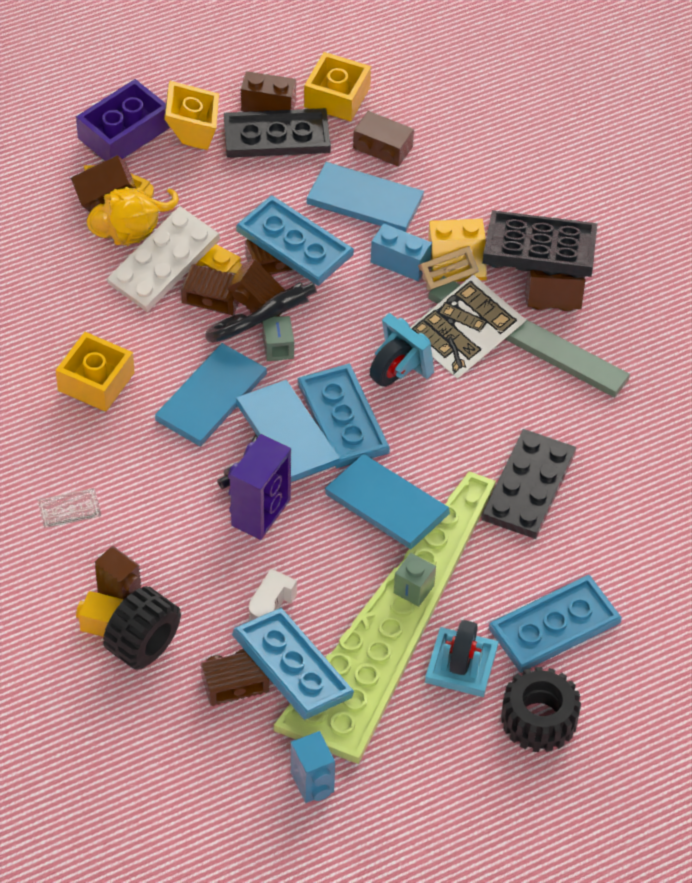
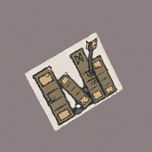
M472 275L410 328L417 334H424L430 340L433 358L458 379L527 320L476 276Z

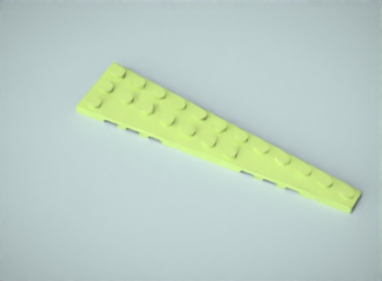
M470 471L466 474L445 504L449 507L450 514L416 546L406 552L403 561L397 568L393 569L355 618L352 626L339 639V644L325 657L354 690L352 698L306 720L289 704L275 722V732L297 740L320 731L331 754L357 764L360 763L493 493L495 480ZM410 553L436 566L435 585L419 607L394 594L395 572Z

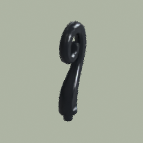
M299 282L293 287L275 295L248 316L237 314L216 323L206 331L205 338L208 342L212 343L231 338L271 317L300 304L308 303V296L317 293L316 287L313 282L306 286Z

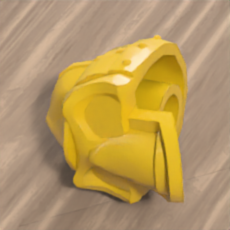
M125 187L119 190L114 189L109 194H105V204L95 206L88 214L86 220L87 227L93 234L100 238L112 237L116 245L129 246L130 244L140 243V241L150 236L157 226L159 208H157L151 195H148L139 188Z

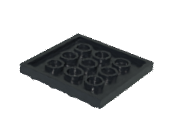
M492 210L482 264H488L494 268L514 267L519 271L538 270L549 275H556L558 273L570 274L574 278L592 277L598 223Z

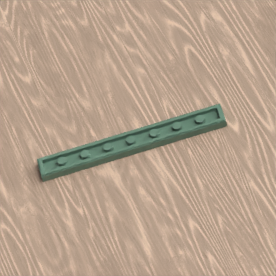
M453 281L434 288L429 292L428 299L438 304L458 288L460 284ZM529 320L525 321L505 338V340L614 398L629 381L630 374Z

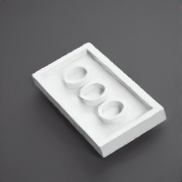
M179 206L107 278L108 284L148 313L190 270L191 265L196 264L220 240V235L217 231Z

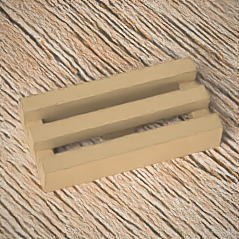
M470 246L418 265L419 270H422L423 280H426L428 291L479 272ZM464 254L466 255L467 259L429 272L428 268ZM468 264L471 268L469 270L463 271L461 273L455 274L453 276L447 277L436 282H433L432 279L433 277L455 270Z

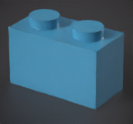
M383 223L371 241L370 262L419 282L423 273L422 270H419L418 265L431 260L432 242Z
M320 731L291 742L290 773L305 803L313 800L321 801L334 792L335 760Z

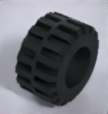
M143 586L141 589L135 590L121 602L112 614L103 636L105 649L135 670L145 668L154 662L173 640L180 623V608L150 586Z
M536 667L533 672L530 669L523 670L522 676L516 674L512 682H509L506 686L501 714V723H504L503 729L505 733H511L510 740L514 743L517 741L521 742L520 747L525 750L527 747H532L533 752H540V749L544 748L546 752L553 751V746L559 749L564 746L565 741L569 742L573 737V732H576L581 702H579L580 693L578 690H575L576 685L572 680L567 682L565 674L561 672L557 675L555 674V669L551 668L548 671H543L542 667ZM540 703L548 705L556 713L549 716H539L531 713L526 707L531 704Z

